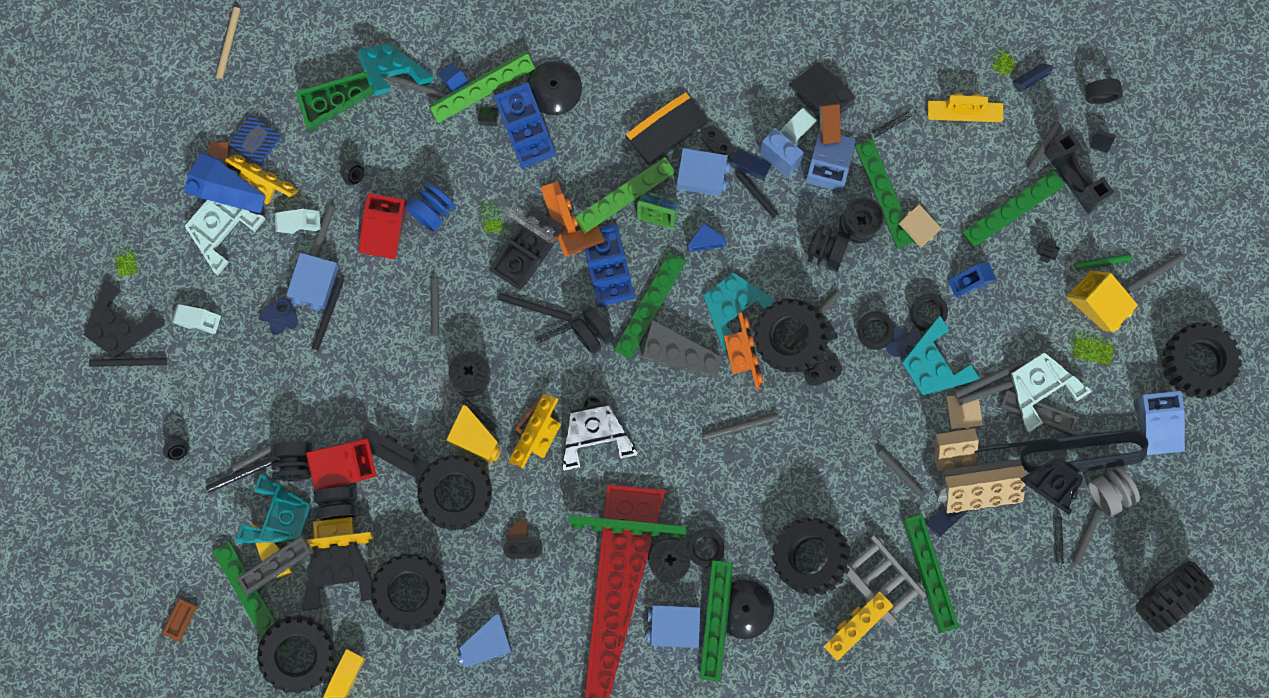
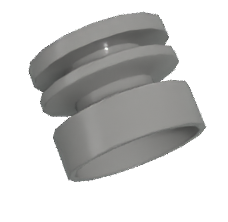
M1120 466L1115 467L1112 471H1108L1106 478L1099 476L1088 483L1094 501L1099 509L1109 518L1120 513L1123 509L1122 505L1128 508L1140 501L1139 491L1135 483Z

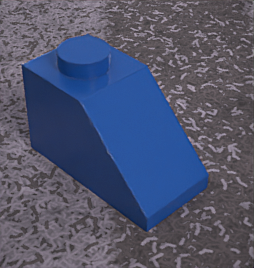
M987 262L969 268L951 278L948 282L955 297H959L984 287L997 278L990 263Z

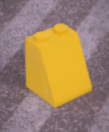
M1091 270L1066 296L1069 301L1097 326L1107 332L1118 330L1121 327V323L1130 317L1138 306L1112 273Z
M463 405L450 431L447 442L450 446L487 463L497 462L501 454L498 442L471 410Z

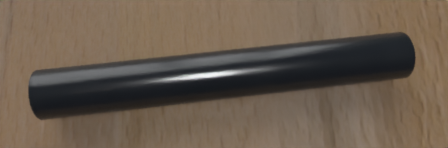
M743 172L736 176L772 218L779 214Z

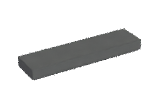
M1006 389L999 408L1022 416L1016 393ZM1041 402L1033 405L1043 425L1073 435L1079 419L1078 416Z
M301 535L239 576L237 580L246 595H250L312 554L313 550L305 536Z

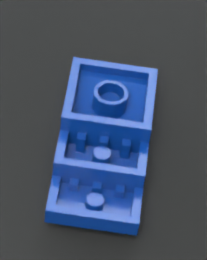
M529 83L494 95L521 168L556 156Z
M617 224L599 228L604 242L584 249L598 307L635 299Z

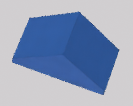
M452 63L437 73V76L451 92L469 83L462 71Z
M703 224L688 244V252L726 247V238L706 224Z

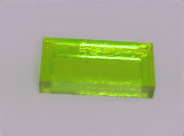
M1076 338L1072 357L1111 365L1115 346Z

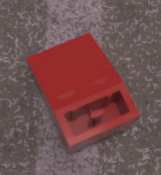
M368 193L363 213L359 253L396 260L407 212L405 208L406 200Z
M357 438L306 452L314 491L359 482L377 476L368 438Z

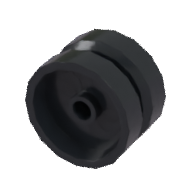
M589 305L582 311V317L585 322L580 317L575 316L568 323L581 344L592 355H595L601 350L599 340L608 345L615 337L601 316Z
M335 487L315 491L314 502L318 505H325L315 510L316 520L324 521L358 517L359 506L350 503L358 499L357 488Z

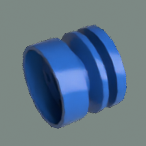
M425 182L423 187L426 191L418 190L422 200L412 197L405 205V208L426 228L436 232L443 224L438 215L441 214L449 217L450 214L447 210L453 212L456 206L441 189L429 182Z

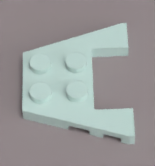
M207 200L185 227L214 273L219 275L229 262L214 251L239 221L255 232L266 219L262 215H257L244 209Z
M1046 353L1040 354L1011 373L1026 432L1032 431L1043 423L1033 405L1063 385L1066 386L1075 401L1092 392Z

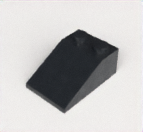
M818 62L789 84L819 121L820 105L840 104V114H842L854 104L856 98L843 82Z

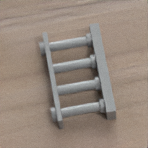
M872 536L869 539L872 545L854 561L848 563L849 572L848 574L844 573V576L868 603L877 594L870 591L868 588L869 584L892 565L898 572V575L885 585L880 592L886 596L903 580L911 587V590L881 618L888 627H891L897 622L894 618L896 617L895 614L915 596L918 595L920 599H923L926 596L924 593L925 589L919 582L915 583L886 550L885 542L879 536L877 538ZM878 550L885 557V560L867 576L859 578L855 573L857 571L856 568Z

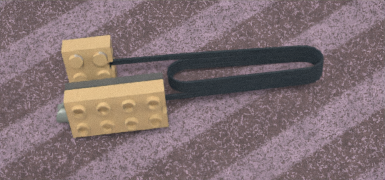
M975 429L936 434L934 461L937 470L943 471L942 486L935 487L934 492L938 497L937 501L944 503L947 513L1017 504L1024 500L1025 492L1023 487L1026 484L1021 481L1026 476L1024 470L1031 473L1041 467L1026 462L1024 457L1029 453L1125 442L1135 443L1142 448V450L1137 452L1064 462L1078 473L1140 463L1147 455L1149 443L1144 434L1135 430L1031 440L978 447L979 440ZM1026 446L1021 452L1020 459L976 465V452Z

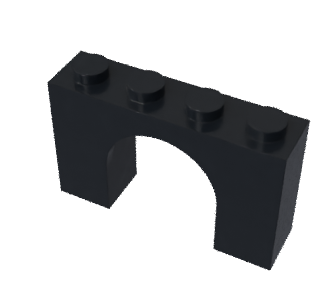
M1069 130L1056 138L1044 154L1087 214L1103 205L1114 191L1104 177L1093 182L1082 171L1076 159V151L1081 145Z

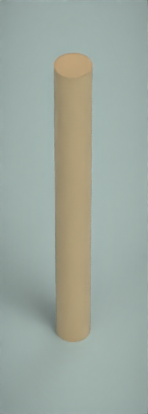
M233 7L216 78L223 79L241 10L237 7Z

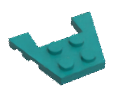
M389 43L360 49L357 54L364 72H367V80L373 86L372 92L375 96L389 93L391 87L383 79L386 77L408 72L418 85L433 81L434 76Z
M735 273L729 275L703 295L724 352L727 350L724 336L733 334L726 325L738 317V313H743L756 302L763 310L767 306H772L773 302H776L775 299Z
M941 316L935 318L933 324L924 332L918 343L912 347L901 361L902 366L921 395L980 379L971 364L953 374L933 341L950 331Z
M260 473L254 492L271 496L273 500L262 529L241 524L236 543L292 542L302 535L311 505L292 492L289 493L282 489L281 485L276 482L273 483L267 479V476Z

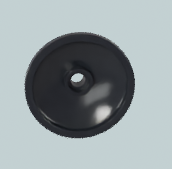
M551 61L539 65L531 72L527 80L539 111L543 114L561 115L567 113L576 106L582 94V83L578 73L571 66L562 62ZM552 82L557 83V85L554 87H552L550 84Z
M751 580L732 582L726 633L739 639H751L761 635L767 630L773 620L774 603L771 595L757 582ZM743 605H747L749 607L748 612L742 611Z

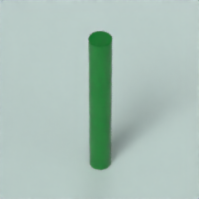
M1130 253L1074 263L1075 270L1128 262L1132 261V255Z

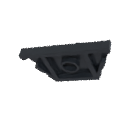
M1056 457L1024 476L1021 481L1070 515L1072 509L1069 508L1071 501L1076 499L1083 477Z

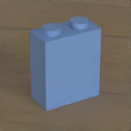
M776 128L762 141L760 155L786 178H789L800 166L804 154L801 149Z
M683 148L677 189L721 196L722 191H726L727 180H724V175L729 173L730 162H727L728 155Z
M300 253L286 295L291 300L290 303L302 306L303 303L316 311H320V308L326 310L339 270L338 264Z
M653 606L652 610H648V622H652V630H648L647 642H651V646L699 648L700 608Z

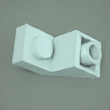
M803 107L780 132L795 144L813 126L817 119Z
M298 209L275 213L276 232L293 234L299 229L318 231L321 229L319 211Z
M177 304L172 323L188 329L197 328L210 334H216L221 316L205 309Z

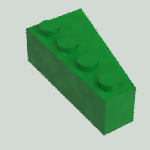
M367 72L297 91L296 94L306 128L311 131L374 95L372 92L373 86L367 80Z

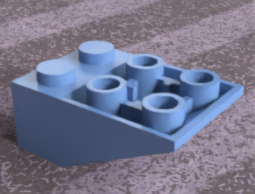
M819 130L806 183L842 192L856 139L841 135V142L822 144L821 132Z
M1182 391L1146 394L1137 398L1142 434L1146 436L1149 443L1147 455L1184 452L1185 414Z

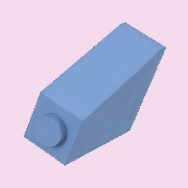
M500 614L493 616L460 647L461 652L458 653L461 665L465 664V667H470L512 653Z

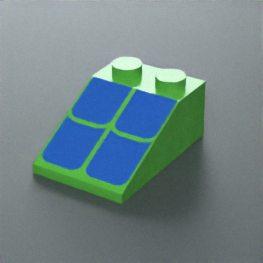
M643 193L637 204V219L674 229L680 203L673 198H660L655 193Z

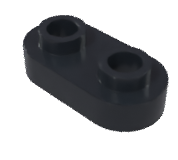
M709 126L703 130L702 141L713 153L728 155L727 159L730 158L733 153V146L719 129ZM713 133L715 136L710 138L708 134ZM724 146L727 150L721 151L720 148Z
M828 360L806 370L804 375L805 381L810 386H818L837 379L842 372V366L836 360ZM834 366L836 368V371L831 372L829 370V367ZM817 373L818 378L813 379L811 374Z
M534 538L510 539L504 544L503 551L509 559H535L542 554L543 547L541 542ZM512 546L517 547V551L515 553L510 552V548ZM530 546H536L537 550L535 552H530Z

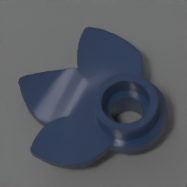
M286 298L277 300L274 305H267L260 313L259 320L270 322V329L273 335L282 333L286 326L290 329H295L297 325V316L293 312V305ZM282 305L287 306L285 311L280 310Z
M894 327L893 342L886 347L888 353L892 356L901 357L903 360L906 356L905 350H911L921 339L919 329L915 327L907 333L898 327Z

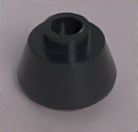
M347 161L340 168V175L347 185H356L364 177V166L359 161Z
M178 435L170 436L164 442L163 454L167 459L180 460L187 455L190 447L188 442Z

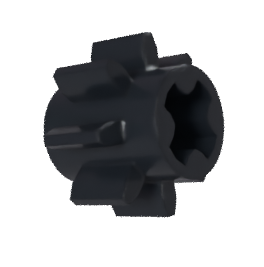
M1048 238L1046 242H1040L1036 252L1037 255L1041 256L1040 261L1046 263L1050 259L1055 261L1060 247L1056 246L1057 241Z

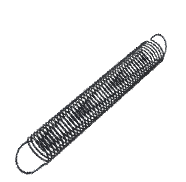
M902 114L898 116V118H901V117H908V119L910 118V116H903ZM893 119L891 120L892 122H900V123L903 122V121H895V120H893ZM886 123L883 125V127L880 126L879 128L890 130L891 128L895 127V125H889Z
M571 327L555 328V329H553V330H556V329H566V328H571ZM568 329V330H560V331H550V332H546V333H552V332H561V333H563V332L569 331L570 329ZM557 333V334H544V335H539V336H548V335L557 336V335H560L561 333ZM539 337L535 339H545L537 341L538 343L546 341V338L550 339L553 337Z
M465 398V400H464L463 402H461V403H462L463 405H465V406H466V404L468 403V401H470V400H467V402L464 404V402L466 401L467 398ZM475 406V409H474L473 411H472V409H470V410H471V412L479 419V417H481V415H480V416H477V415H476V413L478 412L479 409H477V411L474 413V411H475L476 408H477V407ZM485 415V418L483 420L482 418H480L479 420L482 421V423H484L489 428L490 425L486 424V422L489 419L488 417L487 420L484 422V420L486 419ZM491 421V424L493 423V425L490 428H492L494 425L495 427L490 430H492V432L495 433V431L493 430L496 428V424H494V422Z
M1058 517V518H1055V534H1056V523L1058 522V523H1059V526H1060V529H1061L1062 545H1063L1062 517ZM1063 548V561H1062V564H1064V548Z

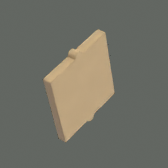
M920 204L911 212H907V216L899 223L920 248L929 240H933V236L942 229Z
M955 395L946 396L951 430L961 428L968 430L970 427L983 426L979 399L959 405Z

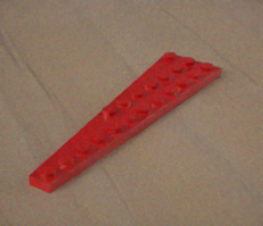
M607 485L604 519L657 524L665 490ZM603 528L585 698L610 697L653 539L650 533L642 532V535L630 534L631 531L623 530V533H612L611 529Z

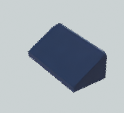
M1041 63L1013 80L1012 83L1018 92L1021 93L1049 76L1053 66Z
M738 149L730 166L764 181L772 164Z
M944 506L926 522V525L939 538L961 519L968 510L947 513Z

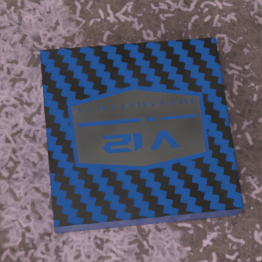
M250 114L230 141L229 146L260 166L282 136Z

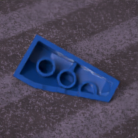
M200 153L188 173L184 192L196 197L259 214L262 213L266 195L255 186L240 178L237 172L226 167L223 161L205 153Z

